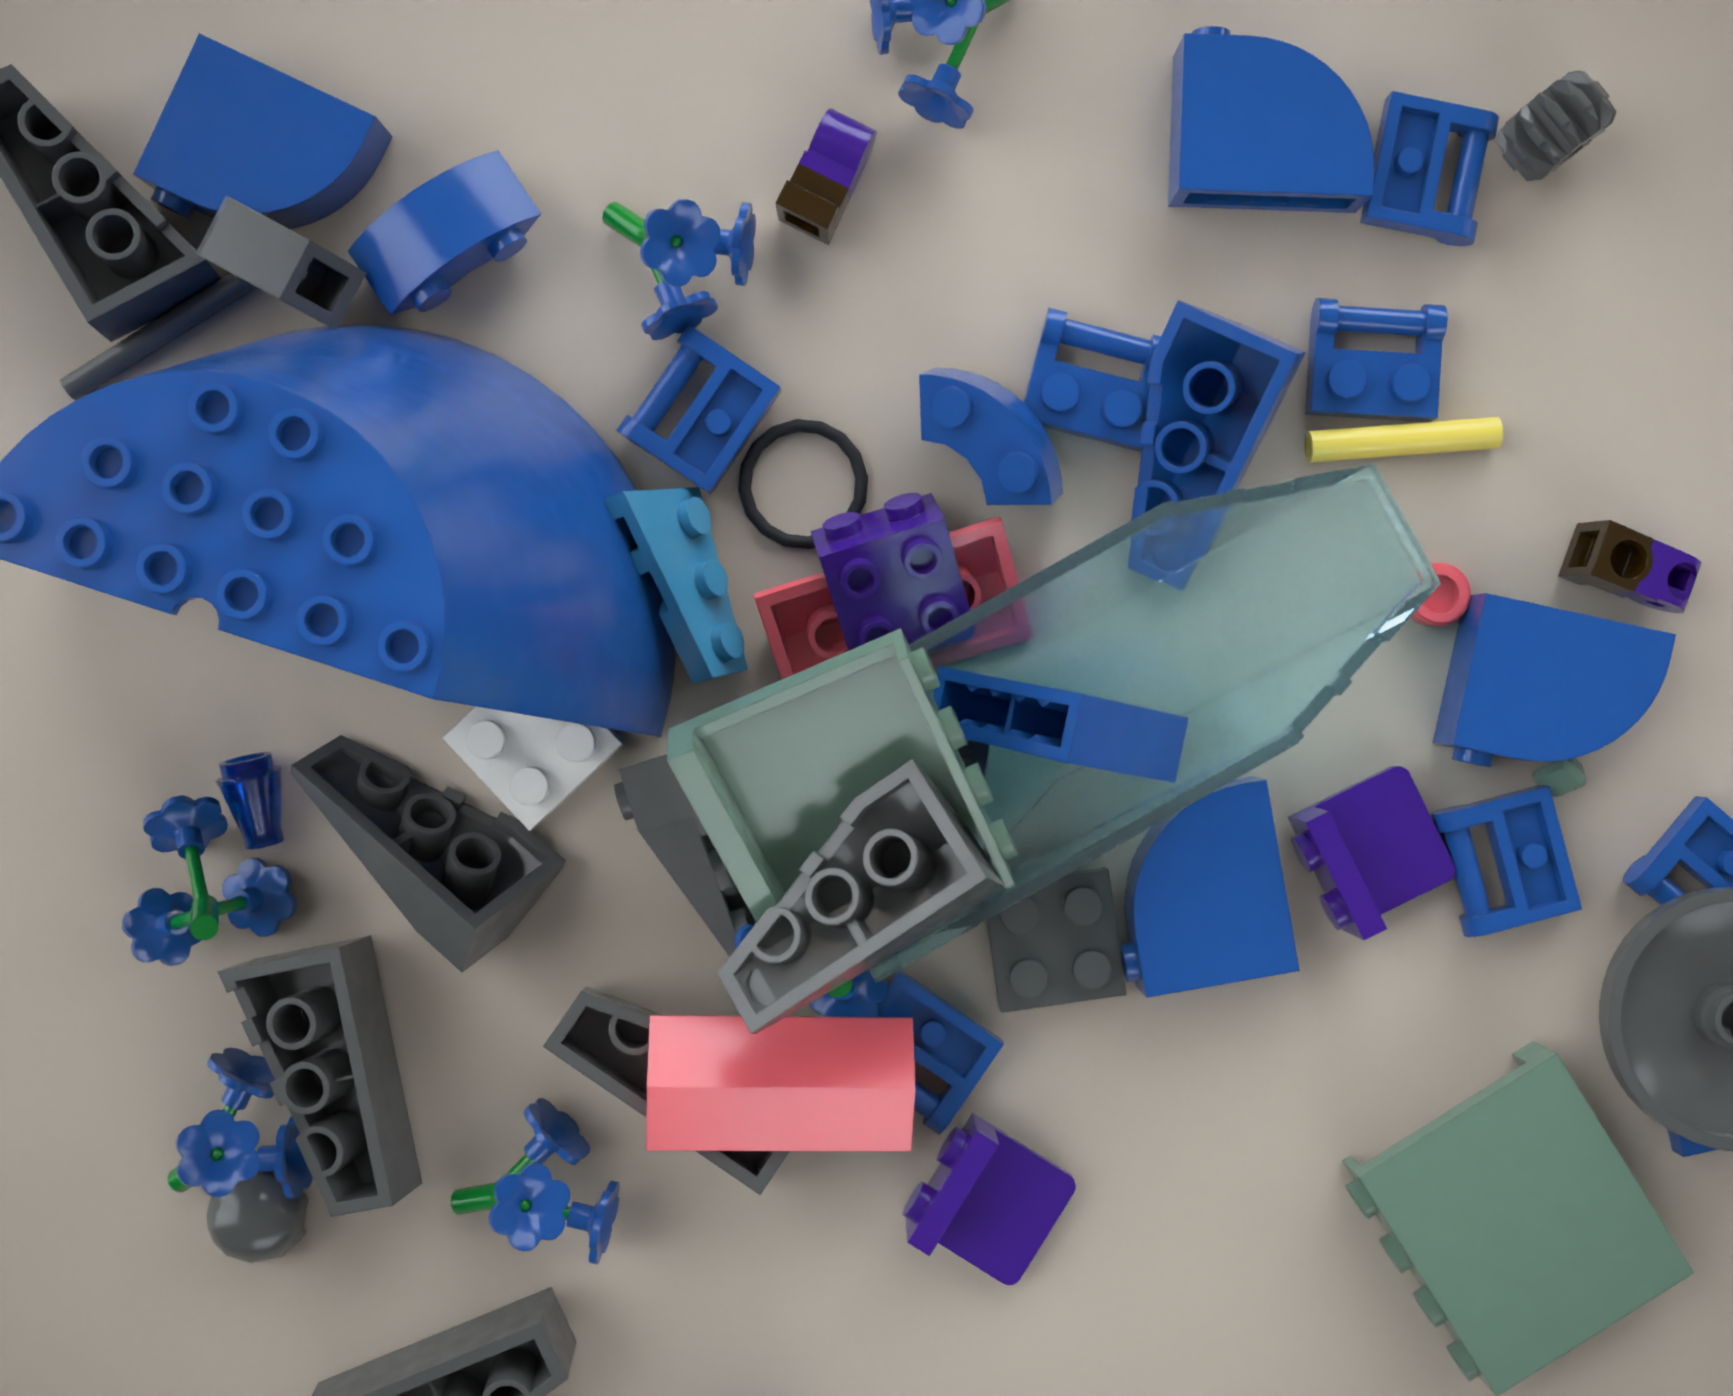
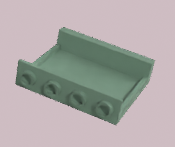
M901 628L668 729L667 762L756 923L769 907L776 906L802 873L799 868L813 851L818 852L843 821L840 816L853 799L912 759L920 765L968 826L990 863L997 870L1005 885V889L1008 890L1016 886L1008 860L1019 856L1007 824L1003 817L991 822L984 805L993 802V797L978 763L966 767L959 754L958 749L966 746L967 741L956 714L951 706L939 710L930 692L940 687L931 660L924 647L911 651Z
M1534 1041L1512 1054L1519 1065L1518 1068L1360 1166L1351 1156L1342 1160L1354 1179L1345 1187L1355 1204L1367 1219L1376 1215L1388 1233L1379 1239L1385 1252L1401 1274L1410 1269L1420 1284L1421 1288L1412 1293L1417 1303L1435 1328L1444 1323L1455 1340L1446 1346L1452 1359L1469 1382L1479 1377L1496 1396H1499L1694 1273L1558 1054Z

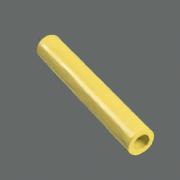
M1499 417L1307 431L1305 435V455L1307 461L1312 463L1498 449L1503 441V426Z

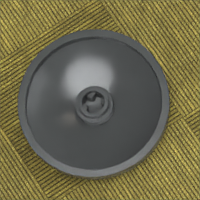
M1715 887L1692 891L1660 905L1641 919L1624 937L1608 965L1602 983L1599 1000V1026L1604 1052L1610 1068L1620 1086L1639 1109L1677 1135L1710 1148L1733 1151V887Z

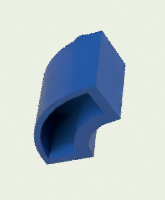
M497 150L456 165L408 193L374 220L355 240L348 253L358 268L367 273L365 275L366 280L390 315L415 307L420 312H426L446 301L452 293L450 288L474 269L491 259L500 262L518 253L527 243L525 234L540 217L541 213L504 157Z
M934 368L919 374L921 440L947 445L965 457L982 481L987 505H1052L1063 494L1062 475L1054 446L1039 419L1015 394L999 383L969 371L953 368Z

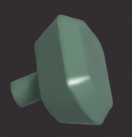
M1576 758L1554 761L1533 772L1535 783L1537 785L1550 786L1552 797L1565 795L1586 784L1583 766Z

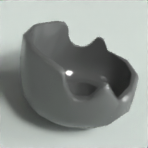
M258 1171L250 1180L237 1182L233 1191L227 1196L220 1198L210 1197L207 1210L208 1230L213 1243L229 1257L248 1263L279 1258L304 1237L306 1233L304 1223L309 1200L303 1190L299 1198L288 1199L284 1195L282 1183L277 1182L274 1171Z

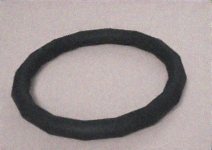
M794 419L772 426L751 444L740 465L738 492L745 515L763 536L784 547L812 549L815 548L812 535L787 534L770 525L758 511L751 491L753 468L762 451L776 439L796 432L815 433L833 441L849 458L855 476L854 497L847 512H856L859 515L866 504L868 475L860 451L845 433L822 421Z

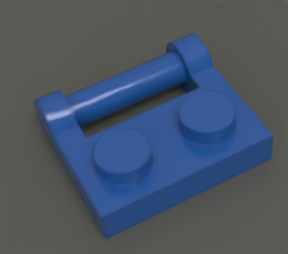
M1392 91L1384 102L1374 151V194L1363 205L1360 223L1435 238L1438 242L1451 246L1472 245L1478 225L1477 221L1473 220L1472 217L1488 141L1496 137L1500 118L1498 114L1484 109ZM1449 132H1453L1461 137L1462 141L1448 210L1445 213L1433 209Z
M1316 298L1310 320L1305 415L1431 422L1437 419L1442 341L1446 333L1448 321L1446 306L1423 304L1420 310L1339 306L1337 299ZM1336 331L1412 335L1416 336L1415 353L1334 349Z
M1048 308L1024 403L1045 428L1140 452L1142 450V444H1140L1142 423L1145 422L1149 384H1147L1149 364L1161 336L1153 334L1151 339L1148 340L1066 319L1067 312ZM1061 343L1143 364L1139 381L1057 361L1055 358L1058 346Z
M687 325L677 340L681 347L633 418L626 415L616 431L711 495L782 390L778 384L695 328ZM701 361L708 363L715 370L666 441L656 434L654 430Z
M1537 785L1465 805L1443 808L1431 813L1438 832L1444 834L1448 852L1456 867L1455 879L1464 909V914L1459 916V920L1465 937L1488 935L1582 910L1550 786ZM1483 823L1486 826L1506 905L1490 908L1469 827Z
M1695 796L1650 851L1637 859L1625 872L1623 882L1639 896L1648 894L1657 903L1662 905L1678 896L1686 894L1666 877L1677 863L1706 888L1733 887V819L1707 797Z
M898 968L887 984L889 990L886 1000L878 1005L879 1017H912L914 1060L948 1083L945 1090L937 1096L915 1080L914 1110L924 1117L922 1124L940 1135L950 1124L1004 1043L997 1035Z

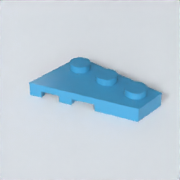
M700 488L622 491L603 498L614 520L624 517L638 547L633 549L630 554L639 574L649 572L662 595L663 601L660 605L659 616L692 683L729 676L748 670L744 656L743 635L734 619L727 592V575L719 563L710 529V512L703 502Z

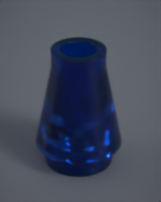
M271 752L252 753L220 762L221 777L216 780V783L243 836L245 849L265 848L284 841L282 831L281 766L274 765Z

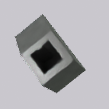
M225 196L196 252L200 257L331 328L339 327L367 274L311 240L229 196Z

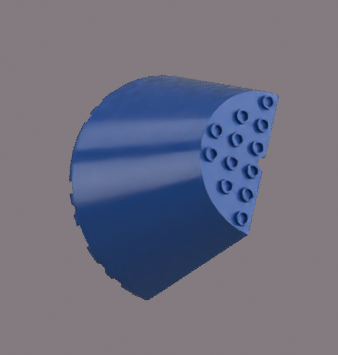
M377 324L339 325L338 328L322 326L286 332L115 383L83 396L52 414L30 431L0 462L1 560L172 615H177L180 608L189 600L203 598L216 609L219 617L218 630L434 700L656 737L662 736L671 700L676 654H674V644L659 616L660 605L663 601L662 595L651 574L647 572L640 575L630 552L638 546L624 517L614 520L603 498L622 491L636 490L619 459L594 428L551 389L529 373L502 358L457 339L418 329Z

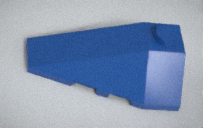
M1181 300L1177 301L1149 364L1147 381L1149 392L1145 422L1142 423L1140 440L1142 451L1138 485L1134 492L1127 564L1181 590L1186 588L1278 411L1306 352L1241 323Z

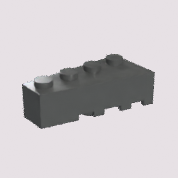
M12 64L0 69V178L87 323L107 340L113 342L160 317L221 278L208 261L196 254L197 250L169 224Z
M371 935L255 958L218 971L227 993L234 991L247 1020L241 1022L252 1047L259 1044L275 1080L269 1084L279 1106L287 1105L300 1135L295 1140L331 1217L393 1206L421 1185L422 1178Z
M585 987L574 1000L543 1047L646 1117L650 1015L663 1014ZM790 1151L696 1152L761 1195Z
M549 1287L320 1381L312 1396H546L568 1380L577 1341L552 1287Z

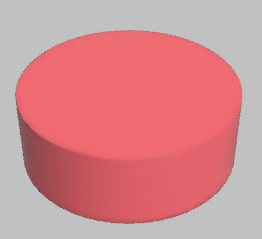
M1432 563L1418 567L1407 576L1401 590V601L1407 615L1416 623L1428 627L1445 626L1454 623L1464 615L1471 599V589L1467 578L1458 568L1447 563Z

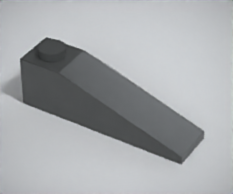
M342 735L291 765L290 774L416 932L462 973L509 937L564 867L566 860L533 831H529L519 820L503 812H500L498 817L495 818L465 803V794L447 786L444 792L412 778L409 767Z
M667 754L619 769L622 782L614 784V790L623 818L625 820L634 818L638 832L730 957L736 950L735 935L743 925H755L756 923L667 762Z
M910 760L853 799L840 816L843 821L818 852L813 851L799 868L802 873L775 907H769L717 972L751 1034L759 1033L947 925L1005 886L968 826L915 760Z

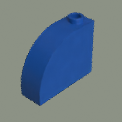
M1206 26L1195 29L1192 33H1184L1173 56L1168 207L1356 213L1373 197L1374 151L1366 118L1351 90L1327 64L1311 53L1287 42L1260 36L1230 35V30L1224 27Z
M199 33L133 175L154 189L151 197L152 201L185 218L189 217L192 209L214 218L225 196H229L288 229H294L319 221L336 212L352 200L375 173L393 136L376 116Z
M1489 593L1471 595L1468 609L1459 619L1433 744L1454 748L1452 760L1484 767H1491L1493 757L1551 762L1568 760L1599 750L1626 733L1640 720L1653 703L1666 677L1676 634Z
M939 666L937 677L940 687L934 689L933 698L939 710L948 706L953 708L967 740L1068 764L1172 783L1176 781L1189 717L1086 694Z
M1252 776L1212 784L1189 794L1167 809L1155 821L1139 844L1127 875L1124 896L1125 922L1129 943L1120 944V952L1126 982L1136 981L1137 988L1146 998L1300 971L1267 779Z

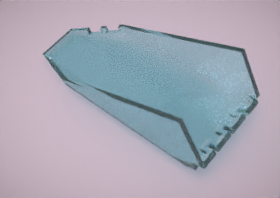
M1374 463L1299 477L1282 483L1250 489L1229 490L1218 495L1175 503L1173 501L1162 503L909 644L911 651L921 647L925 648L936 675L938 674L939 666L1086 694L1189 717L1175 783L1068 764L990 745L986 782L992 794L993 802L985 804L984 807L991 822L1003 817L1014 840L1019 856L1008 860L1016 886L1008 890L1005 887L1001 888L947 925L870 968L869 971L876 983L1299 743L1304 737L1302 734L1303 730L1334 696L1342 695L1352 683L1350 678L1381 643L1389 642L1441 584Z

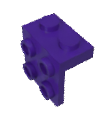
M919 493L901 494L888 500L882 509L859 515L856 512L841 513L827 519L823 523L822 528L811 531L848 651L900 628L911 651L921 647L927 649L965 637L972 632L974 622L946 521L932 493L923 496Z
M1390 766L1287 817L1296 836L1291 838L1293 848L1304 868L1308 872L1314 871L1324 891V894L1320 895L1319 899L1328 919L1337 930L1343 929V931L1362 940L1387 930L1381 917L1382 914L1450 881L1455 876V864L1409 771L1404 767Z
M972 1113L962 1130L955 1127L947 1136L937 1156V1161L940 1162V1165L928 1184L921 1181L909 1197L902 1214L906 1217L907 1243L928 1256L931 1255L939 1243L1005 1285H1014L1023 1276L1073 1196L1076 1184L1070 1173Z

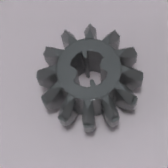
M1585 71L1568 72L1543 92L1538 93L1534 99L1520 108L1519 112L1505 122V126L1499 130L1495 140L1504 153L1502 157L1513 171L1517 170L1526 181L1545 178L1569 159H1572L1613 123L1617 111L1608 99L1610 97L1598 81H1593Z

